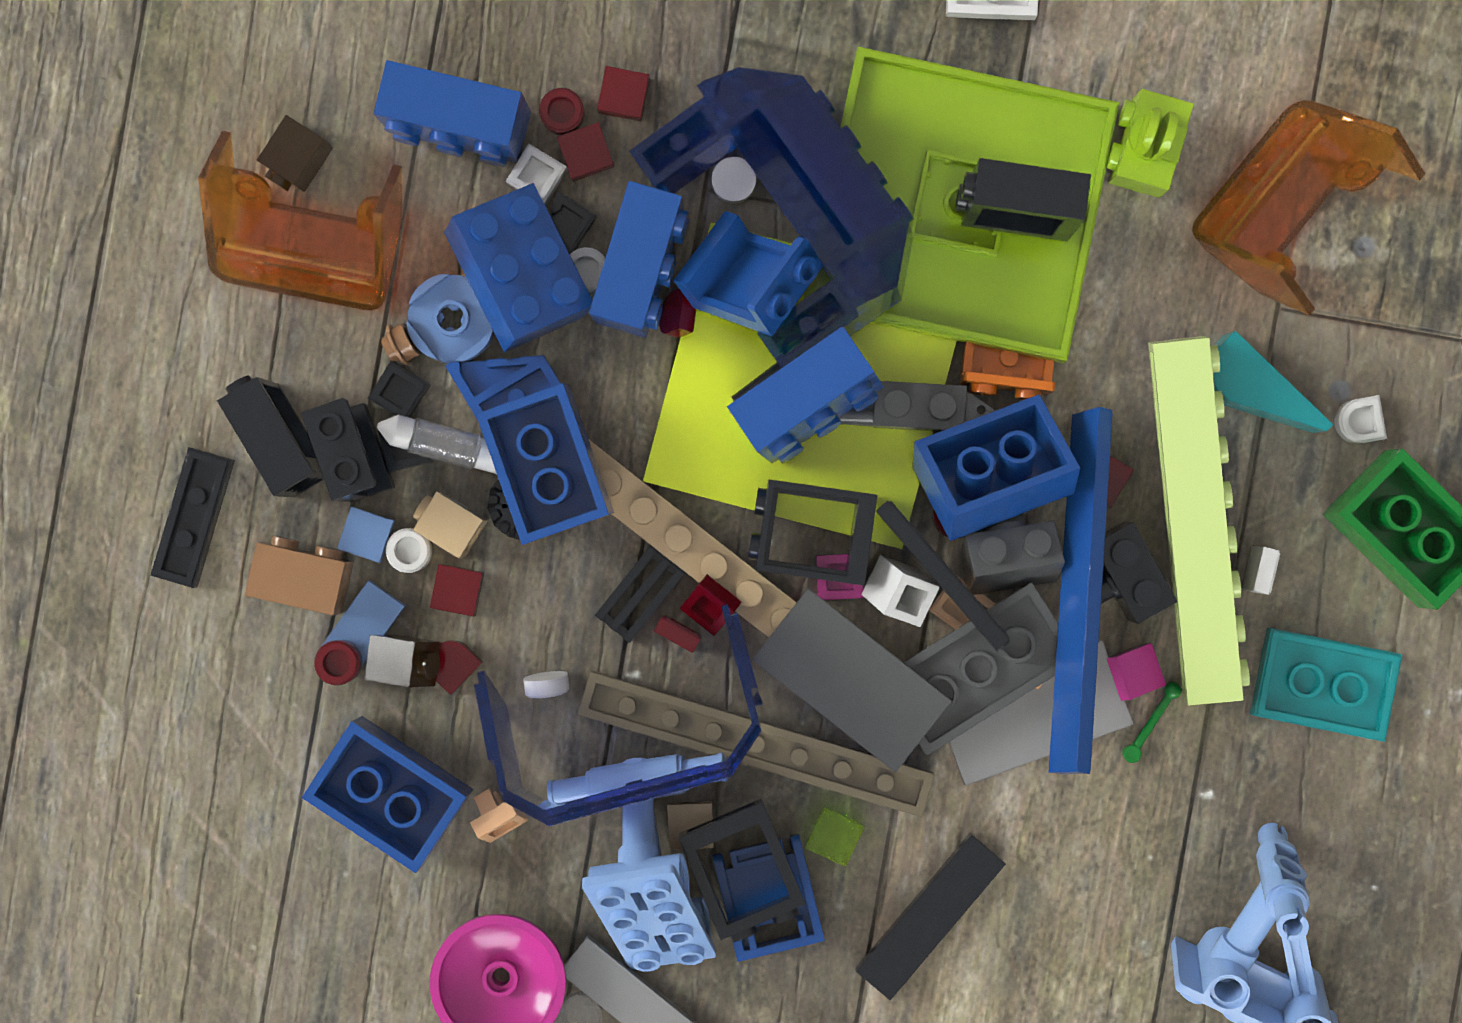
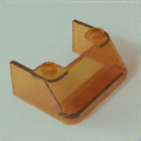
M1299 101L1290 105L1281 113L1198 215L1193 223L1192 232L1207 252L1259 294L1310 316L1315 307L1294 280L1296 276L1295 264L1290 257L1282 254V252L1335 187L1349 192L1365 189L1379 177L1384 169L1419 181L1425 175V172L1398 128L1314 101Z
M222 131L198 176L207 259L211 272L220 280L234 285L369 311L381 307L389 289L403 219L402 166H392L380 196H370L361 201L357 209L356 218L345 217L272 202L271 188L262 176L249 170L235 168L231 132Z

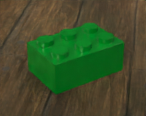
M1403 448L1384 450L1322 514L1418 608L1438 610L1462 585V506Z

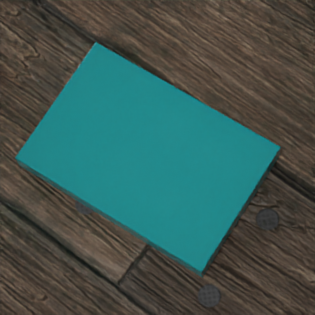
M1267 627L1250 715L1385 742L1403 654Z

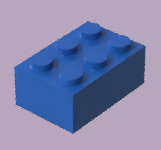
M386 60L373 114L383 124L384 130L393 134L392 139L397 142L419 146L420 140L437 144L436 150L448 155L462 157L463 151L480 154L479 160L484 163L506 167L507 161L517 163L521 157L531 110L522 92Z
M628 181L589 311V315L596 324L647 338L649 328L653 330L658 329L664 309L663 299L659 298L662 286L670 288L677 265L675 261L676 255L672 254L674 244L683 245L690 222L688 218L689 211L684 210L682 196Z
M534 183L452 216L444 234L504 353L582 319L590 310L593 300Z
M842 326L732 402L727 408L760 455L772 464L777 460L785 463L801 453L804 449L801 444L813 435L817 434L820 438L835 430L841 424L839 418L853 408L856 412H859L874 403L879 398L877 391L884 386Z
M561 383L476 413L522 545L614 513L568 384Z
M1040 394L922 438L914 443L912 468L950 541L1074 494L1080 472V466Z
M361 716L351 721L301 798L414 873H417L472 793L473 788L370 720Z

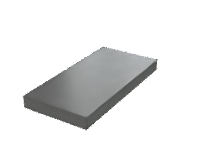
M1099 640L1093 739L1133 725L1125 700H1120L1106 659L1109 656L1103 640ZM1055 676L1044 682L1039 690L1033 689L949 742L965 786L1050 755Z

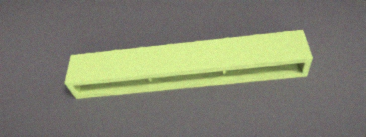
M1206 336L1148 342L1172 592L1177 600V603L1174 604L1182 694L1188 706L1243 701L1242 687L1250 685V676L1247 660H1240L1238 643L1245 642L1246 634L1243 616L1235 614L1234 598H1241V581L1239 572L1231 571L1230 554L1237 553V538L1234 526H1227L1226 509L1233 508V495L1230 481L1223 482L1221 464L1229 462V452L1226 436H1219L1217 418H1224L1222 391H1214L1213 373L1220 372L1218 346L1210 345V338Z

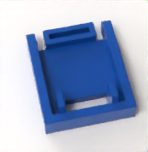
M799 834L790 836V843L794 852L786 854L782 838L779 841L805 901V905L798 907L800 914L796 916L800 933L757 943L755 934L748 938L733 942L738 962L825 941ZM767 842L730 850L733 867L725 868V860L721 853L712 855L727 920L789 895ZM770 919L756 925V927L774 923V921Z

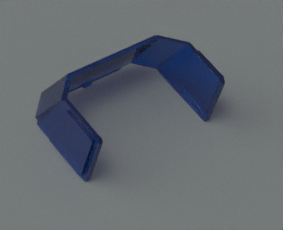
M728 604L721 606L752 724L729 758L723 762L708 766L701 765L646 781L642 779L626 783L624 787L565 802V805L557 806L523 788L507 706L485 670L477 672L479 683L474 684L486 752L488 760L495 765L503 802L548 826H553L732 777L762 731L756 706L763 704L738 613L731 614Z

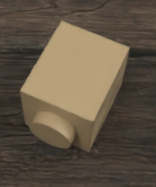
M436 491L433 498L426 495L417 507L413 518L417 519L418 522L413 530L457 558H465L488 522V519L446 493Z

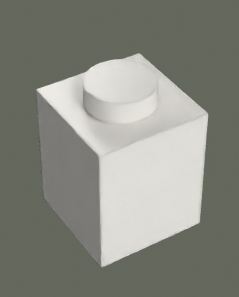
M880 554L861 595L884 615L921 627L940 586L916 567Z

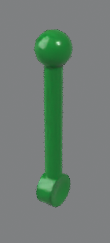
M1177 682L1166 684L1164 688L1165 695L1134 743L1123 748L1122 756L1127 762L1136 763L1140 760V748L1172 699H1176L1181 695L1182 688Z

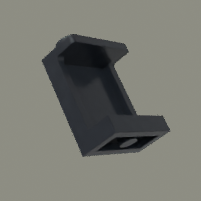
M341 398L301 412L331 501L356 502L396 488L391 473L387 471L383 450L367 404L362 403L350 407L348 400Z

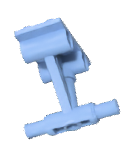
M724 752L685 759L684 755L680 756L679 754L649 759L631 758L618 764L590 768L589 771H586L585 776L548 780L547 795L552 809L589 802L591 806L596 808L622 804L623 846L618 850V863L590 867L588 877L582 878V889L630 969L648 972L654 971L662 965L676 963L696 965L704 959L716 957V947L711 939L709 910L703 896L690 897L689 874L683 853L662 856L654 813V798L684 794L686 791H689L692 785L728 781V766Z
M1267 823L1258 831V841L1261 846L1258 848L1256 858L1261 881L1232 927L1227 928L1223 926L1208 930L1198 945H1194L1177 936L1173 939L1171 951L1175 988L1188 1001L1194 1004L1203 1003L1216 1009L1234 1023H1338L1336 1013L1329 1009L1323 979L1319 972L1311 965L1306 935L1309 931V923L1305 916L1309 907V896L1305 884L1307 873L1301 867L1296 848L1288 842L1285 828L1281 825L1278 832L1277 823ZM1275 921L1277 932L1282 937L1288 967L1285 973L1257 961L1260 953L1258 948Z

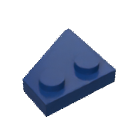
M544 355L511 359H487L485 361L472 362L458 361L445 365L476 418V413L561 384Z

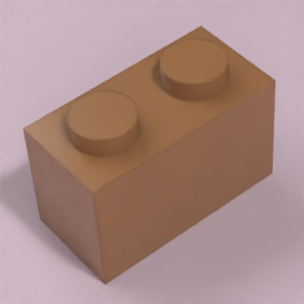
M274 535L272 536L271 543H256L245 596L329 615L342 614L354 561L341 559L342 550L316 545L314 553L298 549V540Z

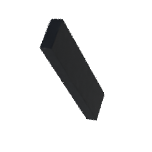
M886 501L879 507L876 512L991 646L997 652L1006 646L1010 639L1007 633L893 502Z
M969 833L856 966V972L887 999L891 1000L1006 863Z

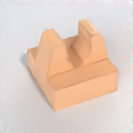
M491 788L474 797L481 816L470 822L478 839L492 843L528 821L520 804L509 799L503 802L497 791L492 792Z

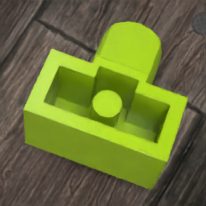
M1143 88L1132 98V101L1126 99L1118 119V126L1124 127L1120 143L1114 142L1109 152L1106 169L1111 170L1108 183L1160 198L1169 191L1188 131L1187 126L1194 103Z

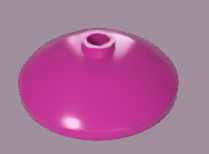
M487 914L463 923L443 942L431 968L430 995L434 1009L442 1023H554L565 998L566 969L556 944L539 926L515 915ZM498 968H504L509 972L510 979L501 982L496 979L494 971Z

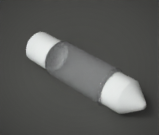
M402 415L393 416L377 424V429L391 446L406 449L408 453L463 468H476L497 474L485 439L481 438L479 434L421 418L412 419Z

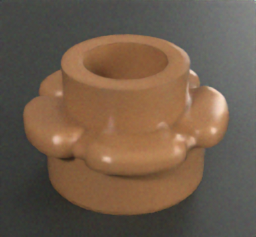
M402 323L396 327L392 325L386 327L387 334L386 337L381 339V342L390 360L394 363L400 360L404 365L411 364V359L420 355L421 351L411 340L407 324Z

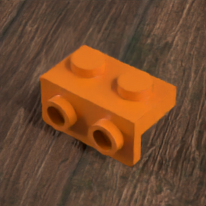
M964 342L959 385L970 386V393L976 395L997 396V389L1015 391L1014 398L1018 400H1025L1039 394L1042 398V395H1049L1055 390V382H1052L1054 361Z

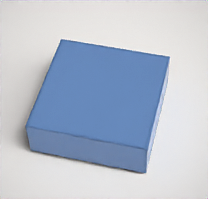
M351 506L337 549L382 563L386 552V545L391 537L396 520Z

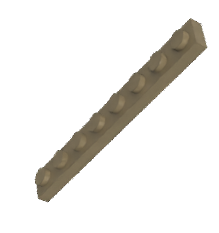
M591 671L578 711L579 716L710 755L724 752L727 760L919 817L923 816L935 776L931 771L904 763L895 773L871 753L595 671Z

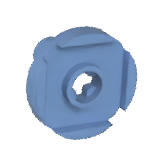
M439 274L424 281L412 294L409 302L407 330L415 346L426 356L446 364L458 361L468 362L481 355L491 344L494 332L466 276ZM448 307L454 312L461 309L464 314L460 319L462 326L457 330L452 327L443 329L441 323L445 320L442 312Z

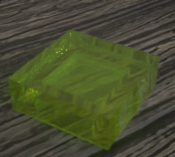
M823 806L805 844V848L846 867L865 826Z

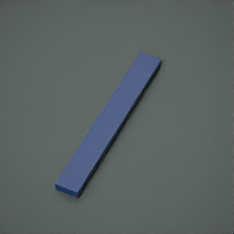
M1103 407L1073 414L1071 422L1070 450L1080 466V472L1074 494L1066 498L1063 544L1065 563L1061 574L1048 772L1055 774H1090L1113 416L1111 409Z

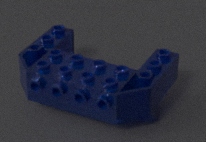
M738 67L704 80L697 85L703 98L629 151L656 189L674 194L735 149H738L799 236L808 239L824 265L822 268L831 281L794 306L772 337L761 332L757 333L781 368L842 326L849 336H852L902 300L913 241L910 222L914 218L899 197L893 200L884 186L888 182L873 161L867 164L859 154L858 150L862 147L847 125L841 128L835 121L832 114L836 111L822 90L815 93L802 75Z

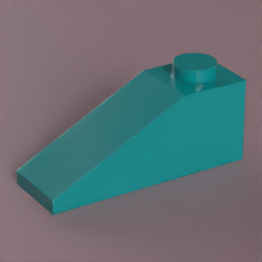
M1236 331L1227 333L1215 343L1219 350L1220 372L1213 373L1214 391H1222L1224 406L1311 433L1325 432L1333 426L1311 402Z

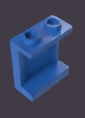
M725 211L673 281L693 308L772 337L824 265L807 238L798 236L790 246L750 233L739 215Z

